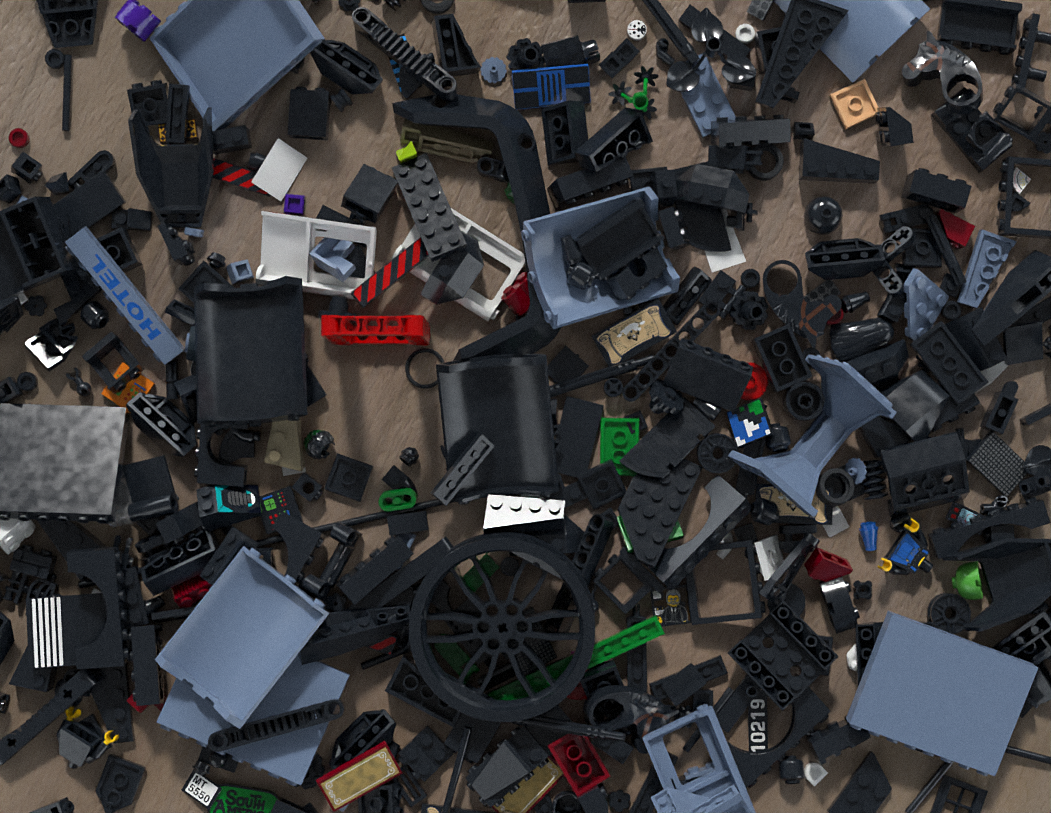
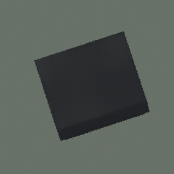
M794 122L793 139H813L815 135L813 123Z
M67 172L52 176L44 186L54 195L68 192Z
M895 263L894 265L895 272L904 283L912 269L915 268L903 267L901 263Z

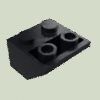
M891 107L877 108L878 112L875 113V119L880 128L877 136L882 146L914 143L912 124Z

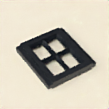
M944 775L930 813H942L945 802L955 805L953 813H957L959 807L968 810L969 813H980L988 791ZM952 785L962 788L957 802L947 799ZM965 790L975 793L971 807L961 804Z

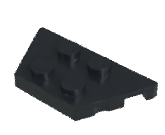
M869 751L827 809L829 813H876L889 795L892 787L872 751Z

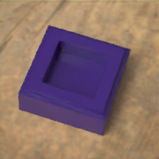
M285 194L284 214L304 215L305 196Z

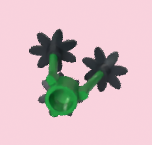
M641 66V72H634V75L638 77L635 84L643 82V91L635 93L633 97L627 94L632 87L625 88L624 81L620 83V86L613 84L615 91L608 93L609 96L614 97L612 104L619 101L623 106L624 99H626L629 103H633L634 109L641 110L643 117L646 115L648 119H651L650 112L657 111V108L651 106L655 100L650 99L648 101L646 95L648 93V83L655 86L653 79L659 77L658 74H652L654 68L651 67L646 70L644 66Z

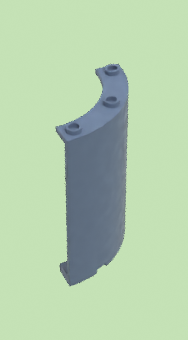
M774 0L786 13L790 0ZM820 0L849 10L820 47V50L853 83L877 60L876 55L880 57L930 8L922 0Z
M650 186L523 222L521 237L524 241L529 268L528 278L530 283H533L538 300L544 311L545 321L549 322L553 329L678 292L680 277L670 259H666L662 251L665 248L663 240L660 241L661 244L656 248L668 267L662 271L663 275L657 279L652 278L647 287L635 291L636 295L629 300H626V298L617 300L606 280L603 281V279L598 280L594 278L590 288L586 287L584 290L568 283L569 276L566 273L570 265H568L567 261H564L560 238L571 234L573 239L635 198L643 200L645 204L643 207L656 227L655 221L659 220L658 197ZM582 257L581 262L587 264L584 258ZM631 260L626 268H629L636 276L638 272L637 266Z
M245 546L238 552L155 659L161 668L180 681L185 679L192 686L193 691L203 699L210 700L214 704L213 708L226 721L239 729L329 614L324 609V603L317 598L313 600L295 585L296 580L288 574L286 576L282 575L261 559V554L254 548L249 550Z

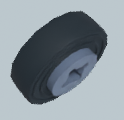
M191 326L189 333L186 335L184 352H186V360L196 361L195 326Z

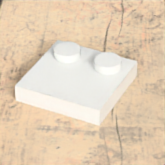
M777 535L755 542L760 562V572L764 576V580H769L784 561L782 551L779 549Z

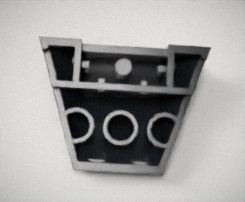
M923 370L878 390L892 403L893 406L891 408L897 412L891 420L913 442L927 439L950 397Z

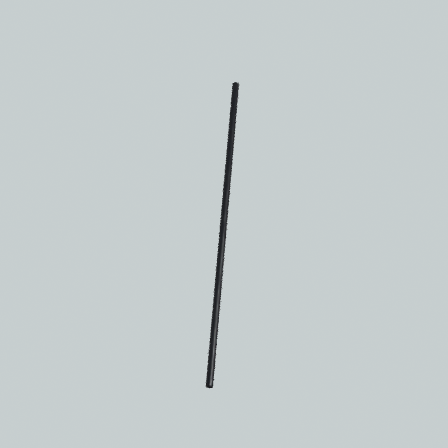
M438 499L416 503L408 509L381 511L312 528L324 533L331 531L336 523L350 527L385 519L387 516L407 514L443 504ZM281 535L256 540L258 542L256 548L285 541ZM143 567L138 568L139 575H141L140 569ZM91 579L78 581L80 589L96 585Z

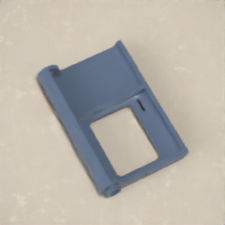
M708 704L700 705L697 707V711L643 736V741L663 789L667 787L676 788V790L712 798L734 784L750 811L756 813L712 706H708ZM696 722L714 765V770L687 784L681 785L663 742V736L689 723Z

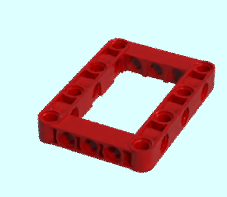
M321 315V336L334 345L423 346L430 345V324L423 315ZM350 321H356L357 326L352 325ZM370 321H376L378 326H367ZM390 321H397L398 326H388V323ZM358 336H368V338L360 340ZM378 336H387V338L379 340ZM397 336H403L405 339L398 340Z

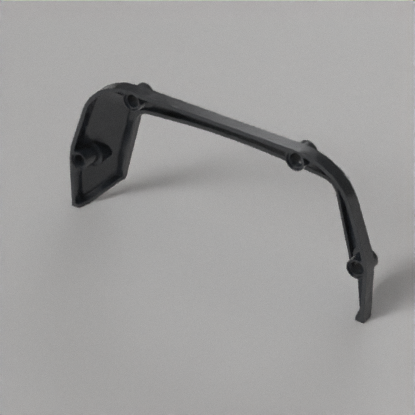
M436 94L392 103L395 114L415 124L477 128L492 131L497 138L508 175L520 232L523 230L524 221L550 214L533 130L519 111L501 101L458 94L455 99L445 101L446 104L442 108L436 106V102L442 100ZM525 140L532 143V146L528 149L523 148L521 145ZM523 239L530 299L529 312L525 317L460 348L454 360H459V363L469 361V358L515 354V357H524V354H534L546 347L561 330L562 327L553 329L550 323L545 321L544 311L538 300L533 283H530L528 278L529 268Z

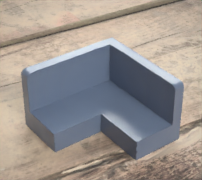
M324 237L309 253L317 267L343 283L356 269L354 264L345 259L355 248L351 241Z

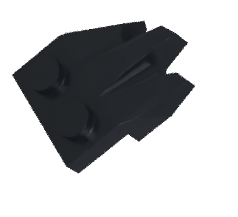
M58 318L51 320L39 328L40 332L24 343L25 347L48 372L63 363L74 348L78 339L77 336H72L76 332L74 322L61 326Z

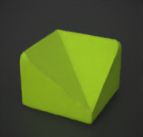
M412 141L406 147L396 151L400 164L418 157Z

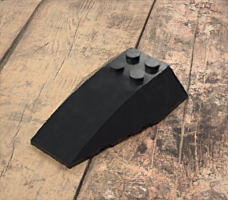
M36 0L54 48L93 45L98 0Z

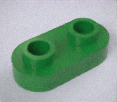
M411 488L385 491L380 495L378 504L384 511L408 509L415 505L417 494ZM404 495H409L411 499H406ZM386 498H391L392 502H388Z

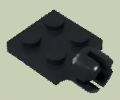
M578 35L541 44L546 67L589 65L600 61V53L596 51L599 50L597 42L595 40L581 42Z

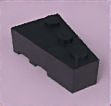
M845 716L844 720L840 722H830L826 725L827 728L823 730H814L810 736L806 737V740L815 759L823 765L826 763L825 758L831 755L837 757L841 755L842 750L849 747L853 748L871 738L866 729L856 730L850 727V723L846 720Z

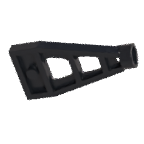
M807 532L804 538L772 574L759 594L776 605L784 600L787 590L811 548L817 547L820 540ZM789 569V571H788L786 577L784 578L783 582H782L781 584H779L778 581L781 579V577H782V576L787 572V570Z

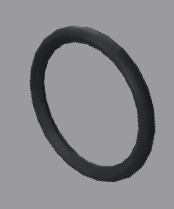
M423 348L416 350L409 356L406 361L405 372L408 380L413 385L422 389H428L438 385L437 380L428 385L419 384L414 381L409 372L412 358L419 353L428 352L435 355L441 363H444V360L438 352Z

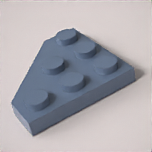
M913 268L904 283V292L907 293V302L904 303V317L907 318L908 326L905 328V336L915 341L932 327L949 296L920 270Z

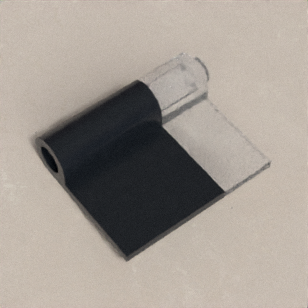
M165 455L123 465L115 522L107 523L108 525L115 528L178 512L179 504Z

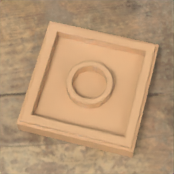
M865 79L829 95L845 130L875 117V113L878 112V105Z

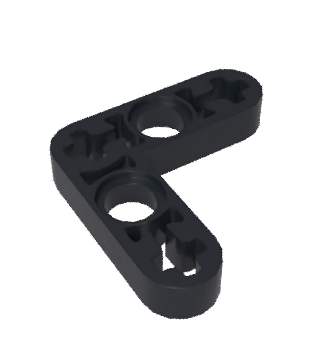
M907 226L901 227L880 244L882 245L885 263L872 271L886 291L894 297H899L904 293V282L889 263L916 239L915 232ZM894 244L895 249L893 252L887 253L888 246ZM885 270H890L888 277H881ZM893 281L895 284H897L898 288L894 290V287L890 282Z

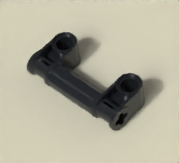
M336 523L330 534L332 539L339 542L321 577L318 578L312 574L308 575L303 581L302 589L326 602L328 593L331 588H334L355 550L354 546L358 538L362 537L363 534L349 526Z

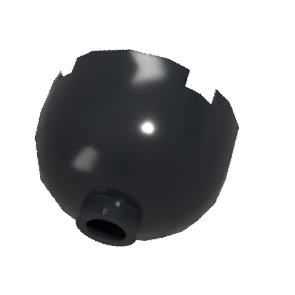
M826 196L817 197L807 205L803 215L804 223L811 232L813 231L818 235H828L841 224L843 217L842 208L833 198Z

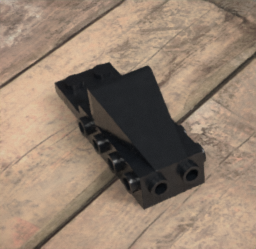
M559 705L538 715L539 717L572 722ZM528 726L516 727L511 732V738L507 740L504 738L496 745L498 749L493 754L488 752L482 758L484 762L479 766L475 764L467 771L469 774L465 777L468 781L466 782L467 786L473 792L477 791L480 795L479 800L485 807L489 806L491 808L494 805L499 807L505 801L504 796L509 792L511 795L520 788L518 784L522 780L527 782L535 775L533 771L538 766L541 769L549 762L547 758L551 756L548 745L567 733Z

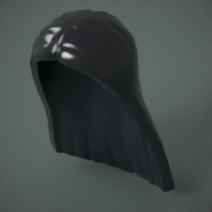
M880 317L850 323L833 324L830 327L832 351L841 363L883 348L894 337L893 325L889 320Z

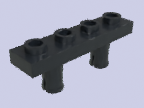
M1032 13L1024 20L1022 29L1025 32L1019 42L1021 51L1015 61L1017 70L1016 74L1012 76L1011 85L1016 82L1025 88L1027 79L1040 82L1045 81L1047 71L1030 67L1034 43L1051 45V33L1038 31L1040 14Z

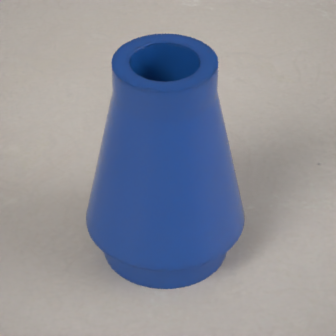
M876 522L861 523L859 531L865 550H876L878 534Z

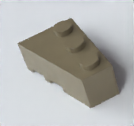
M284 420L272 423L264 460L265 463L302 471L306 467L300 420Z

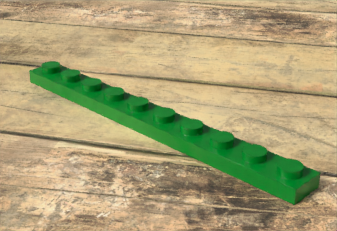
M655 615L594 643L592 657L587 669L665 634L657 616ZM574 653L546 665L553 679L556 680L564 672ZM539 669L525 675L536 693L549 686V683ZM519 679L486 693L496 700H513L529 696Z

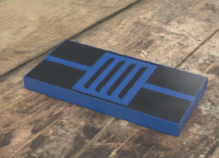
M588 64L512 71L516 110L549 107L567 100L591 103Z

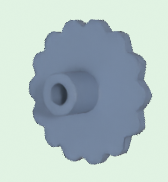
M497 57L486 59L480 69L482 71L481 76L489 83L501 82L507 72L505 69L506 65L503 64V60H499Z
M859 458L849 459L848 463L845 464L844 470L850 474L854 484L863 483L867 474L864 462Z

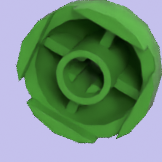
M978 561L963 563L957 568L956 577H952L953 589L957 588L959 595L968 600L982 599L983 592Z

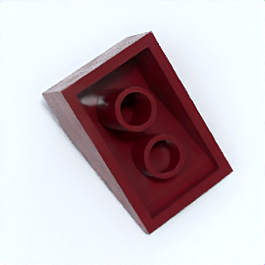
M567 733L548 745L564 778L577 797L610 777L588 737Z

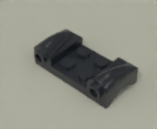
M964 87L951 99L956 102H966L971 100L976 94L972 89ZM944 103L931 115L979 173L1013 146V139L1008 133H998L992 126L980 124L975 129V143L985 151L983 154L975 151L965 140V136L982 113L977 108L968 114H956L950 111Z

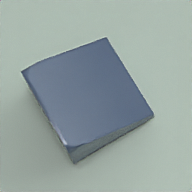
M248 259L230 263L226 267L232 285L254 277Z

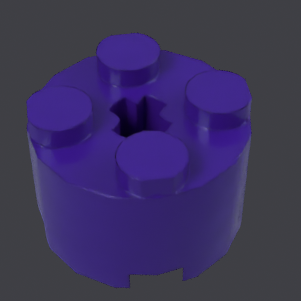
M127 0L114 18L145 42L154 32L155 28L158 27L161 20L154 14L151 15L152 12L146 6H138L140 3L137 0Z

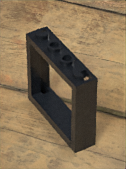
M1011 156L1003 159L1001 168H999L1002 177L998 186V190L1001 192L1000 200L997 204V209L1000 211L999 219L996 223L998 225V235L1051 239L1050 230L1010 227L1014 164L1051 167V160Z
M753 539L722 542L717 544L711 551L747 547L755 612L701 617L694 568L686 576L692 625L762 618L763 613H766L765 602L761 601L759 594L763 585L762 582H758V574H761L760 563H756L755 555L758 554Z

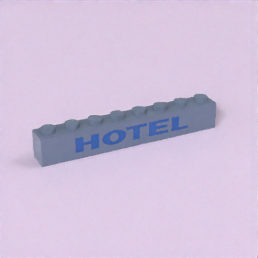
M86 226L65 241L67 251L79 259L78 264L84 271L88 270L92 275L91 280L97 287H102L105 291L103 294L109 302L113 301L115 303L117 312L122 317L125 316L129 321L128 325L130 328L142 336V343L147 348L150 346L154 351L153 356L158 362L162 361L165 365L183 352L184 346Z

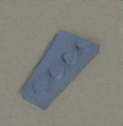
M982 229L979 230L965 274L966 283L962 284L957 303L971 308H978L989 289L990 283L997 276L999 268L1005 262L1009 251L1017 241Z

